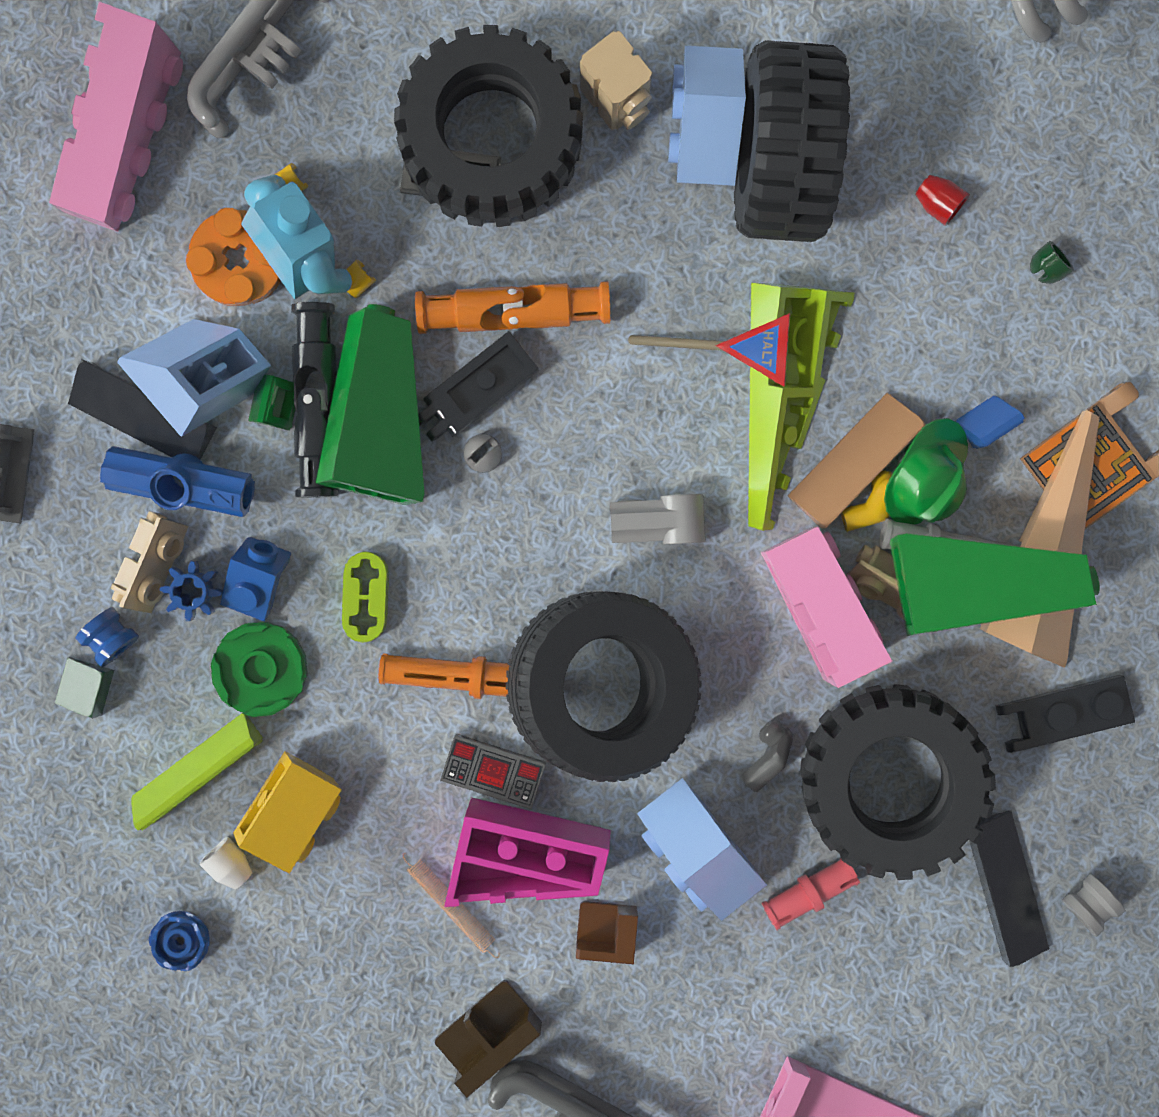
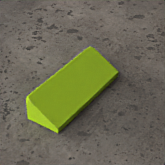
M242 713L132 795L133 825L137 831H143L156 823L263 742V736L248 716Z

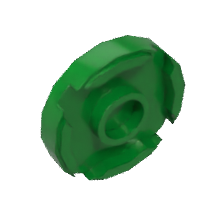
M269 622L243 624L225 635L220 641L221 643L217 647L216 653L213 655L211 662L212 684L220 699L229 707L242 712V714L251 717L273 715L290 706L303 691L308 674L306 654L298 639L282 626Z

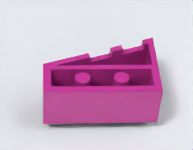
M471 797L463 821L444 907L460 906V902L490 900V904L506 903V899L536 897V900L598 896L610 850L611 830Z

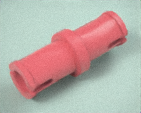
M840 858L837 862L810 877L806 874L798 877V884L768 901H763L761 904L772 925L778 931L782 926L812 909L816 913L824 909V902L854 885H859L860 881L854 869Z

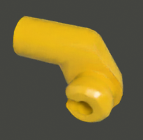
M881 471L871 481L872 491L865 503L847 507L840 513L846 532L881 523L889 518L890 515L886 512L884 495L886 485L893 474L892 472Z

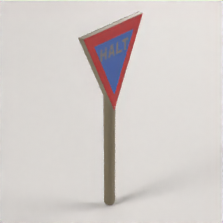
M790 313L727 341L631 335L628 338V342L632 345L725 351L785 387Z

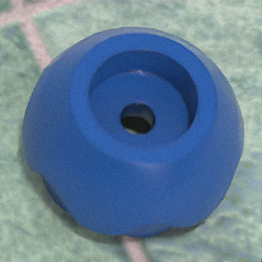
M174 911L162 916L151 930L149 945L151 946L153 957L161 967L175 971H190L198 966L208 953L210 935L206 924L198 916L191 912ZM177 937H183L185 940L184 944L178 943Z

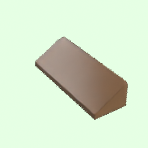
M886 393L787 496L821 529L827 528L919 433L926 423L918 415Z

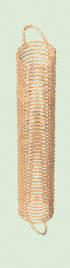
M421 859L414 866H411L412 868H408L407 872L410 873V875H412L411 877L417 880L416 882L420 884L421 888L423 887V889H425L428 895L430 894L431 898L435 900L434 902L440 905L439 907H441V909L445 910L444 912L448 914L449 918L451 917V919H453L454 923H456V925L459 926V928H461L462 932L466 933L467 937H469V939H472V942H474V944H477L479 942L477 941L479 938H477L474 941L475 938L473 937L475 935L471 937V935H469L471 932H465L467 930L465 929L467 926L463 928V926H461L463 923H457L459 921L457 919L460 917L458 915L465 909V907L456 915L458 917L454 919L455 917L453 916L455 914H449L451 911H446L447 908L443 907L444 904L441 905L443 902H438V900L440 899L438 898L440 896L438 894L446 886H444L436 895H434L436 892H434L433 894L432 892L430 893V891L432 890L430 888L433 885H431L427 889L428 886L426 885L428 883H426L425 885L424 883L422 884V882L424 881L422 879L425 876H423L419 880L420 877L418 876L421 873H419L417 876L416 874H414L416 872L414 870L418 867L416 865L421 861ZM467 910V912L460 919H462L469 912V910ZM474 915L464 925H466L474 917ZM475 919V921L468 928H470L477 921V919ZM483 928V930L476 937H478L485 930V928ZM487 931V933L480 940H482L487 934L489 936L490 933H488ZM493 937L483 947H481L483 944H481L480 946L479 944H477L475 946L479 947L480 951L484 953L483 951L487 948L485 946L493 939Z

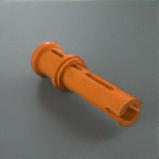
M383 653L379 664L378 679L379 684L384 685L386 683L469 691V696H473L474 699H482L484 695L506 697V694H508V690H506V682H508L506 670L509 671L508 663L488 662L485 656L473 658L472 662L394 656Z

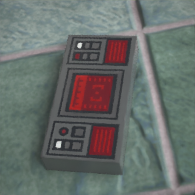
M455 734L440 781L531 810L546 762Z

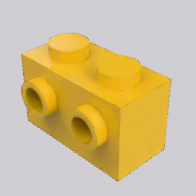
M284 751L233 832L239 848L290 874L296 862L302 863L310 854L315 842L313 835L323 820L327 822L335 814L340 804L341 797L339 793L342 789L331 776Z

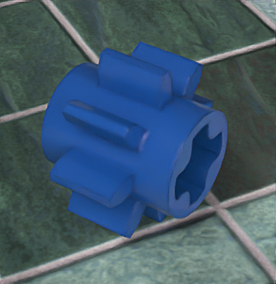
M190 561L187 574H184L177 567L169 569L170 575L174 580L171 585L160 587L161 592L169 593L172 601L166 609L167 612L178 608L185 610L186 621L194 620L196 608L199 607L207 615L215 612L214 607L209 601L212 597L220 596L223 593L222 589L213 588L211 580L216 577L218 573L216 570L205 574L200 573L198 561ZM192 579H194V587L202 588L203 594L200 597L194 598L192 603H190V595L182 593V586L190 584Z

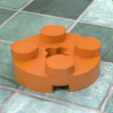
M234 208L220 209L215 215L210 216L200 224L191 238L189 251L186 255V265L191 271L196 285L208 297L226 306H246L268 298L277 289L281 280L241 225L247 210H236ZM241 246L246 247L247 250L244 253V257L249 261L244 269L240 266H235L232 271L226 267L229 263V259L225 256L230 248L238 250Z

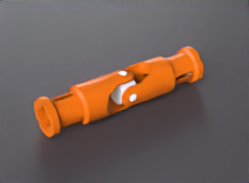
M601 282L599 286L576 288H570L568 283L530 285L527 287L457 289L455 294L426 295L423 291H416L417 330L419 334H426L428 329L457 328L459 332H476L518 328L570 327L571 322L592 320H601L603 324H610L609 282ZM497 304H503L504 313L502 315H494L487 311Z

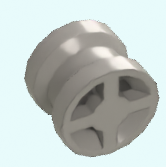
M1091 874L1083 880V887L1076 894L1068 893L1061 899L1076 918L1096 937L1104 931V923L1111 917H1120L1126 911L1116 897Z

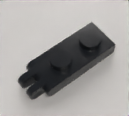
M508 331L424 397L423 401L428 407L418 414L419 427L425 425L436 416L440 422L426 433L429 440L433 442L447 431L453 438L535 375L539 368L511 332Z

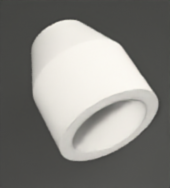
M229 837L224 838L207 853L199 864L216 882L234 890L242 886L253 873L245 854Z

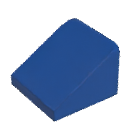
M993 395L958 418L956 422L965 431L971 446L979 449L990 445L1022 424L1025 417L1019 410Z

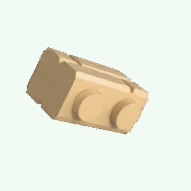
M620 31L611 32L582 55L580 61V89L593 107H598V114L611 130H618L623 125L627 130H630L643 121L650 113L647 104L652 98L650 95L652 71L639 55L633 56L634 48Z

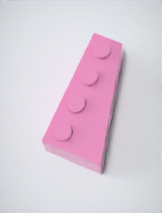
M99 2L95 20L104 23L98 47L88 44L83 65L90 67V81L87 92L75 96L71 114H73V126L77 133L75 139L68 138L64 141L49 203L64 213L118 232L121 221L127 222L133 213L135 196L131 193L137 176L143 177L149 168L151 151L148 149V145L153 131H160L165 123L167 105L164 103L169 86H176L181 78L183 60L180 58L181 52L157 22Z

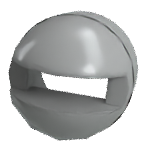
M487 434L473 436L464 447L465 462L474 471H479L480 473L494 470L498 466L497 464H500V459H502L501 446L495 438ZM489 442L494 448L475 463L471 457Z

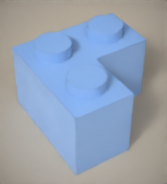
M685 46L683 64H674L672 119H680L679 133H670L668 163H677V183L735 186L746 99L743 49Z
M683 778L637 813L648 829L642 834L643 839L658 858L665 854L671 863L664 868L666 873L682 893L684 891L687 893L701 912L709 908L722 921L767 886L742 850L723 830L704 802Z

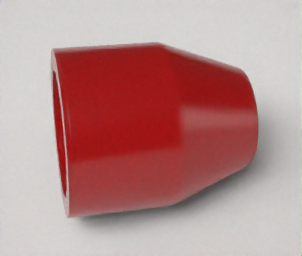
M929 175L915 193L925 211L945 226L950 223L970 196L968 192L953 181L934 175Z

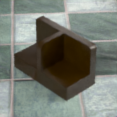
M503 980L435 1038V1045L457 1069L454 1084L468 1098L541 1035L542 1021L509 982Z

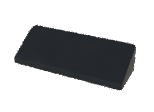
M81 359L77 367L68 401L69 405L170 457L178 454H191L201 460L217 429L216 426L206 422L181 437L138 386L84 359Z
M1009 810L991 815V818H982L979 826L984 831L977 844L970 840L969 842L1001 958L1011 968L1034 958L1050 948L1012 811Z

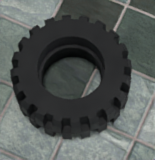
M483 25L484 33L474 35L470 34L469 27L455 30L456 40L446 44L442 37L429 45L431 56L426 60L418 55L409 66L412 78L411 80L404 79L401 81L397 93L400 106L394 108V124L398 135L396 139L412 182L418 185L421 195L430 204L437 203L440 205L443 214L454 220L458 215L467 218L468 225L482 227L484 220H495L496 227L511 226L510 218L521 215L522 219L526 221L537 216V208L543 203L545 206L550 207L559 198V189L562 186H568L573 178L576 161H579L582 147L583 113L580 108L581 97L577 84L570 82V70L562 59L553 61L552 48L541 40L536 41L531 46L527 43V32L512 28L510 35L507 36L499 34L498 25ZM487 90L503 91L518 97L532 110L536 122L535 138L528 150L514 161L495 167L476 166L461 160L451 152L444 135V125L452 109L471 94Z
M765 40L754 46L750 54L748 68H746L745 73L746 99L734 189L736 228L747 238L815 242L824 237L832 225L833 214L836 212L839 202V191L842 188L843 168L848 146L847 133L850 122L849 66L846 65V55L834 45Z
M894 684L893 688L886 689L876 685L866 687V693L856 697L852 693L839 700L842 705L833 712L828 709L819 718L820 726L816 732H810L805 743L807 748L805 758H801L800 773L802 776L801 789L812 824L818 830L821 840L830 851L836 850L844 863L854 869L861 865L865 867L868 875L882 879L885 876V872H892L897 880H913L912 871L921 869L924 870L928 877L941 872L938 863L950 857L954 864L966 855L961 847L968 840L977 844L984 833L979 824L983 817L991 818L994 803L989 798L990 791L996 790L995 774L989 768V762L992 761L987 746L978 737L979 733L949 703L944 702L933 693L923 689L921 691L913 690L908 685ZM891 737H910L926 745L937 758L941 769L939 789L932 802L922 812L912 818L897 822L872 819L858 808L852 798L849 781L852 767L858 757L874 743Z

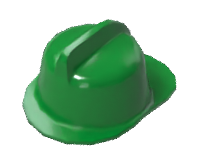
M949 418L935 419L925 425L914 438L904 458L886 485L884 495L886 512L894 521L913 525L919 524L923 520L933 523L952 516L960 508L967 491L964 462L968 455V442L966 433L958 422Z

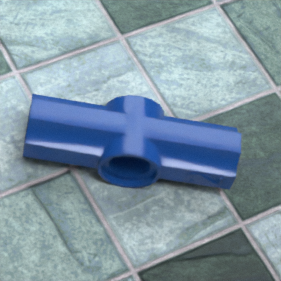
M112 446L106 451L100 472V482L105 485V489L151 498L159 507L167 510H177L185 505L244 517L249 512L255 490V481L252 479V474L206 465L191 454H178L171 458ZM173 476H176L181 480V482L184 485V488L180 487L174 481Z

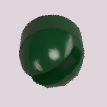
M1052 241L1047 242L1037 250L1030 262L1032 274L1042 269L1045 273L1038 279L1041 283H1056L1074 271L1069 259Z

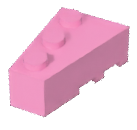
M811 527L761 552L824 681L840 688L893 662L883 645L884 642L876 624L871 618H868L860 603L862 596L856 583L850 575L845 576L836 560L841 557V554L828 531L822 534L819 527Z

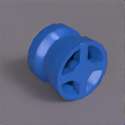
M114 607L106 609L93 618L75 637L81 646H89L95 653V661L100 667H105L116 660L139 638V635L132 628H125L119 621L120 614Z

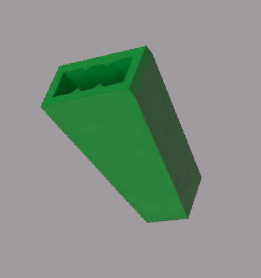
M369 304L348 317L316 484L402 505L421 503L424 499L425 490L411 321L396 317V311L390 307Z
M908 533L896 535L889 540L907 636L1097 605L1095 595H1098L1100 591L1099 577L1095 567L1089 566L1087 555Z

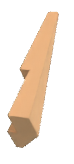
M1088 410L1082 411L1021 535L1019 542L1022 543L1020 547L1082 554L1099 417ZM1074 609L982 624L980 629L1022 650L1065 668L1068 660Z

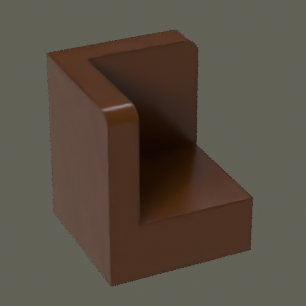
M589 901L581 902L576 941V959L634 965L638 924L637 906Z

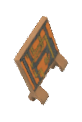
M1131 382L1118 384L1086 409L1099 417L1085 529L1159 477V450L1144 460L1112 418L1113 414L1128 406L1139 397L1138 390ZM1081 413L1020 458L1043 491Z

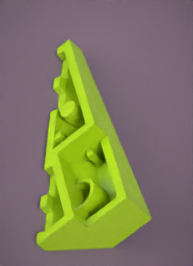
M751 282V330L789 313L790 326L785 387L750 367L749 527L762 531L773 530L775 521L771 520L775 489L787 490L791 477L781 473L790 447L802 449L825 383V379L821 377L825 347L837 348L841 335L832 331V327L840 305L852 306L854 292Z

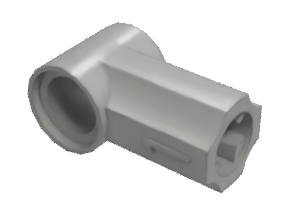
M703 494L660 496V500L610 502L612 543L662 541V544L706 542Z

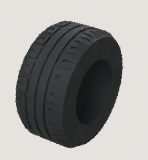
M607 591L583 592L570 595L568 598H561L556 603L548 605L546 610L542 609L536 618L534 617L529 621L530 625L528 627L525 626L522 631L523 634L516 640L517 645L513 647L511 652L512 658L508 662L509 671L506 670V677L508 678L506 690H508V694H506L510 705L508 706L509 712L513 714L512 720L517 726L519 734L524 736L523 740L541 758L577 777L597 782H617V780L626 781L629 778H638L640 774L645 775L651 772L652 768H658L662 762H666L670 758L671 753L674 754L679 749L678 746L684 743L685 735L690 733L691 725L696 720L695 712H698L700 706L698 705V700H701V693L699 692V688L702 685V681L699 680L701 671L700 668H697L699 664L698 657H695L694 653L696 651L693 645H690L688 635L684 634L685 630L681 625H677V621L673 616H668L667 611L660 609L654 602H649L647 599L639 598L632 594ZM597 639H613L623 643L633 654L640 673V690L633 709L623 721L605 731L588 730L576 723L569 714L564 698V679L570 662L582 647Z

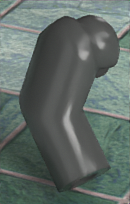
M778 720L769 721L760 730L759 738L768 747L764 755L742 774L743 781L754 792L762 789L786 767L793 736L789 727L784 728Z

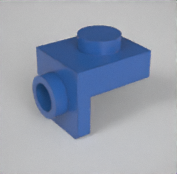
M252 537L246 538L230 559L220 605L265 622L273 607L280 575L290 561L291 552L281 549L267 540H258Z

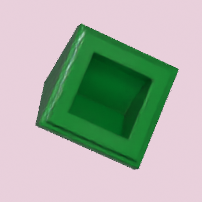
M264 375L254 391L248 421L290 431L296 411L293 382L273 375Z

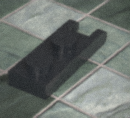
M1123 675L1111 676L995 705L997 715L999 716L1017 712L1023 738H1015L1004 742L1008 753L1135 723Z

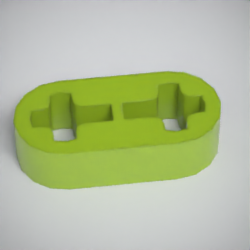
M360 552L353 555L345 564L343 572L342 627L348 637L361 643L373 641L381 636L387 624L389 570L384 558L377 553ZM364 559L370 560L371 568L379 569V577L370 580L369 594H362L363 581L359 577H354V569L362 567ZM362 600H369L368 613L372 617H377V625L369 627L367 634H361L360 626L352 624V616L359 615L362 611Z

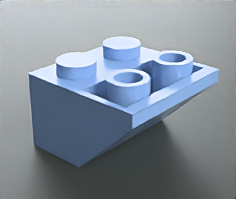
M192 319L121 356L117 362L181 437L249 398L271 367L269 362L240 329Z

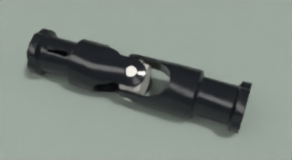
M298 302L291 305V312L296 315L297 343L292 345L294 404L298 413L294 429V456L299 458L300 488L295 490V497H339V489L316 484L336 383V346L331 343L330 315L335 313V305L326 302ZM319 370L325 382V390L305 388L309 375Z

